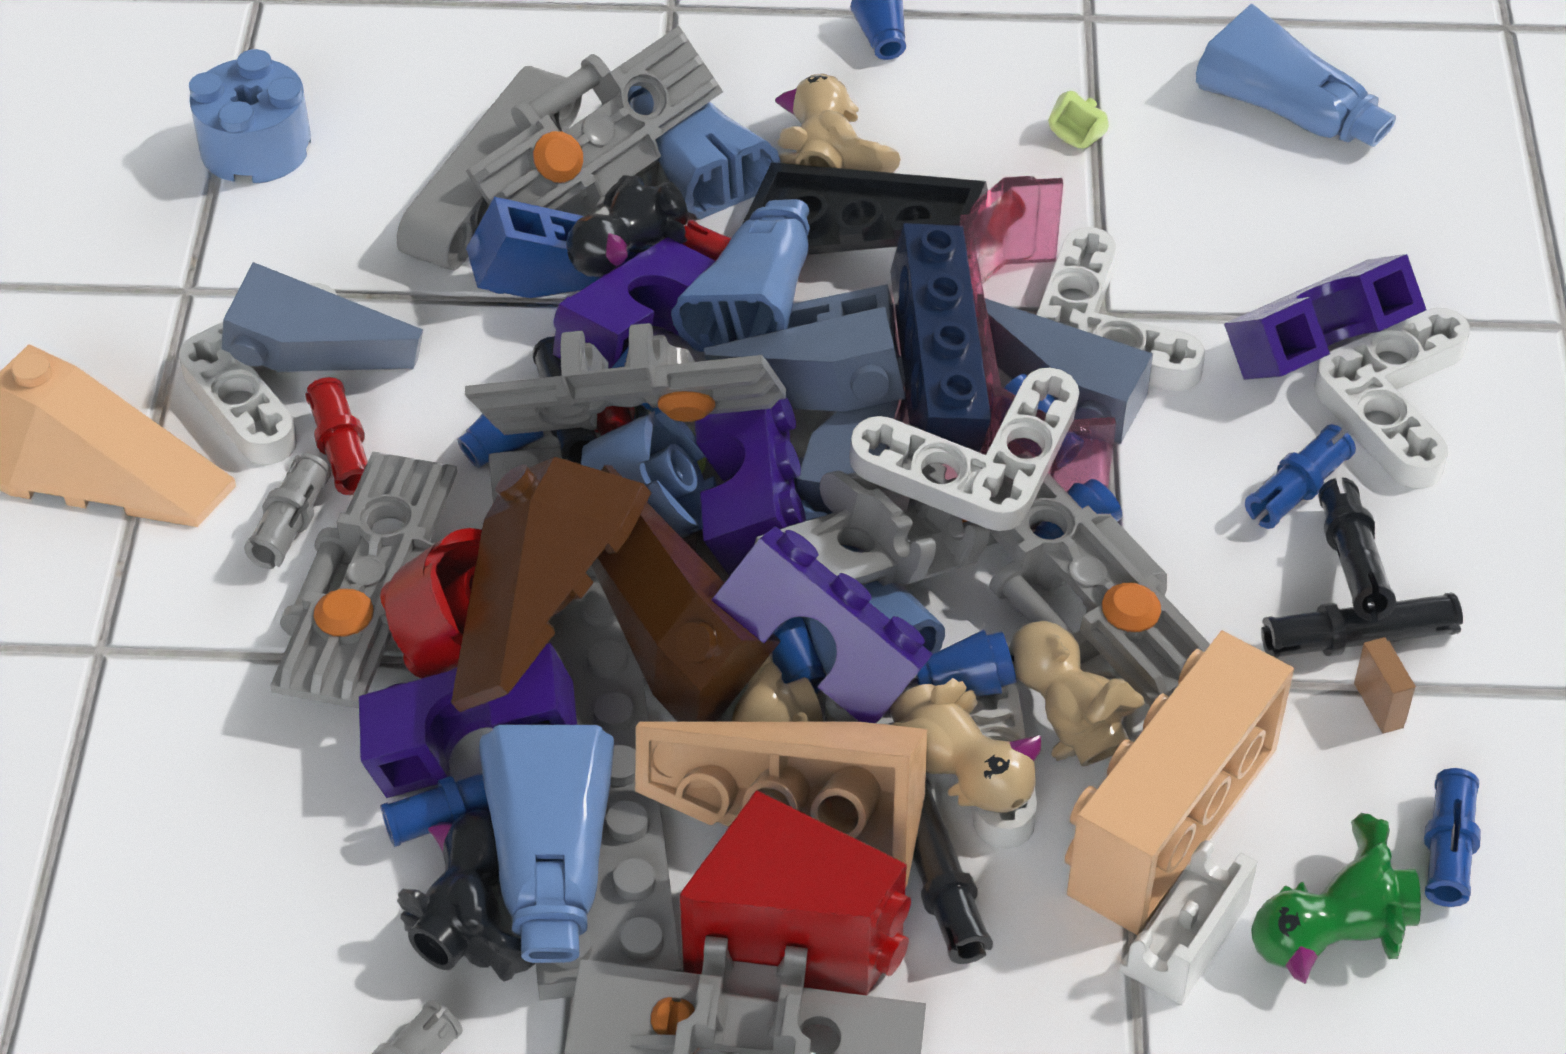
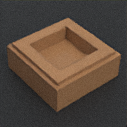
M1383 637L1365 642L1354 685L1382 734L1402 729L1408 717L1416 686L1390 641Z

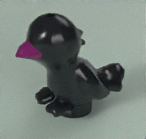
M623 175L605 195L604 205L608 209L609 215L587 214L578 219L568 234L566 248L569 260L576 270L586 276L601 277L620 267L628 257L629 251L636 253L644 252L667 237L683 244L687 242L684 225L688 221L685 200L678 187L670 181L655 187L651 185L645 186L640 177Z
M482 809L471 810L460 815L453 823L440 822L429 827L428 831L437 841L443 852L446 865L445 872L429 887L425 894L420 890L403 888L398 893L399 898L397 899L400 907L405 910L401 913L400 919L404 922L405 931L408 932V939L414 950L429 964L442 970H451L465 955L470 963L478 967L489 968L491 966L498 977L504 982L512 979L514 974L531 968L535 963L527 962L521 957V939L505 932L500 925L499 903L492 890V887L500 881L490 811Z

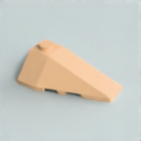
M28 344L0 371V491L10 496L31 499L34 492L64 497L68 506L86 508L89 501L121 506L128 516L198 527L236 487L235 479L71 363Z
M639 722L636 725L635 792L706 824L713 825L719 822L729 827L757 790L907 864V886L925 796L927 729L868 722Z

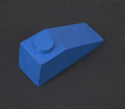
M494 196L466 247L477 288L489 290L497 294L505 293L525 298H536L580 291L597 281L600 277L586 276L576 270L567 254L566 241L568 234L577 220L583 216ZM629 251L628 257L621 265L633 259L640 252Z

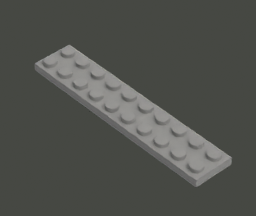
M560 447L489 454L493 502L498 495L495 491L496 485L506 473L522 464L530 468L552 457L562 459ZM590 566L586 574L594 583L582 599H573L562 611L551 617L548 621L554 627L555 634L547 644H552L573 680L577 725L601 726L603 731L614 738L611 785L602 831L597 891L592 908L587 915V931L579 936L580 955L571 962L536 963L539 1000L574 997L580 959L681 972L660 803L635 792L636 725L639 722H649L643 673L592 566Z

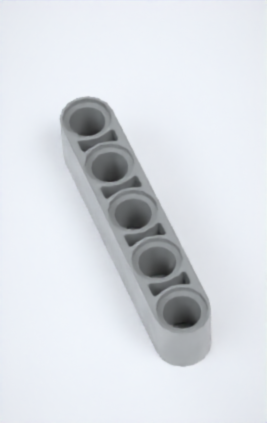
M524 66L407 208L397 231V247L400 252L450 270L458 269L468 258L466 247L489 207L480 191L466 173V170L521 133L512 118V107L522 101L530 103L567 77L533 66ZM582 96L550 117L559 131L564 132L573 124L580 110Z

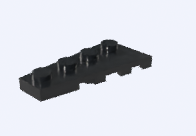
M771 162L743 223L749 220L755 210L765 207L769 201L796 199L805 202L809 208V214L806 218L810 227L807 236V255L897 247L903 223L963 226L965 240H973L990 195L986 181Z

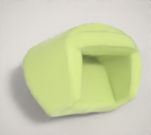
M1067 91L1059 95L1048 119L1051 130L1061 140L1081 149L1088 148L1105 135L1109 128L1107 114L1096 108L1097 103L1094 99L1088 98L1085 101L1075 91Z

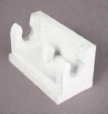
M1209 840L1201 842L1192 854L1190 865L1186 866L1144 930L1137 935L1130 946L1129 952L1121 962L1119 972L1180 1005H1183L1249 904L1258 863L1257 860L1240 852L1228 870L1221 869L1210 857L1214 848L1213 843Z

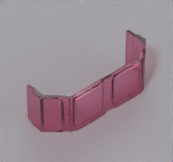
M1004 177L976 201L969 215H960V226L964 228L991 413V422L980 451L984 455L987 454L1016 395L1001 387L982 285L1007 264L1056 262L1064 185L1062 178ZM1037 409L1036 417L1045 422L1046 413ZM1115 417L1073 420L1048 471L1066 492L1074 483L1084 484L1089 479H1096L1108 488L1116 430ZM1017 438L1007 444L1008 449L1015 456L1028 451L1035 458L1042 453L1041 447L1031 439Z

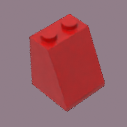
M756 790L680 893L683 972L702 974L706 935L728 938V951L733 961L777 967L785 956L786 945L808 948L804 988L867 996L882 973L887 976L894 974L907 951L909 938L903 935V923L911 906V898L905 895L907 864Z

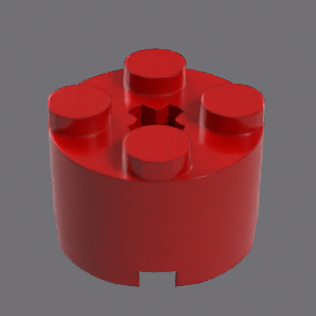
M465 528L451 532L402 566L381 589L380 599L386 612L390 632L403 653V660L407 669L420 679L448 672L458 666L481 529Z

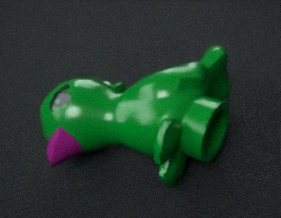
M1360 813L1351 821L1352 832L1358 846L1355 858L1332 878L1320 895L1308 893L1304 882H1300L1295 889L1284 886L1278 894L1266 900L1257 911L1251 928L1252 940L1260 956L1270 964L1288 969L1294 979L1304 984L1307 983L1310 971L1318 956L1327 946L1340 940L1366 941L1380 938L1388 959H1398L1406 926L1419 925L1421 893L1416 869H1392L1390 863L1392 856L1387 846L1390 833L1388 821L1384 819L1378 820L1371 814Z

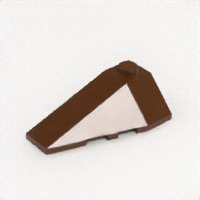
M552 457L530 468L525 464L519 465L501 478L495 488L498 495L484 518L451 700V704L459 712L510 693L555 634L554 627L548 622L550 618L562 611L573 599H582L594 583L586 574L590 566L604 549L609 554L617 553L630 536L651 495L650 490L644 483L558 457Z
M604 465L601 471L621 476L612 465ZM646 503L630 536L618 552L609 554L604 549L591 565L652 695L677 722H717L781 642L775 634L765 643L761 642L711 601L725 582L648 503Z

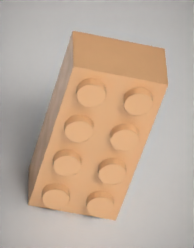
M1223 630L1220 631L1205 652L1196 649L1191 653L1181 670L1178 679L1179 685L1170 696L1162 693L1155 699L1143 723L1144 730L1134 742L1125 739L1119 745L1108 765L1106 779L1098 789L1088 786L1075 803L1070 816V823L1076 826L1075 835L1065 855V863L1070 865L1067 895L1136 935L1144 930L1186 866L1190 865L1192 854L1201 842L1212 838L1277 750L1294 667Z

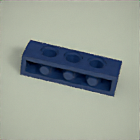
M903 223L890 273L900 353L905 376L909 425L980 453L991 422V413L963 226Z

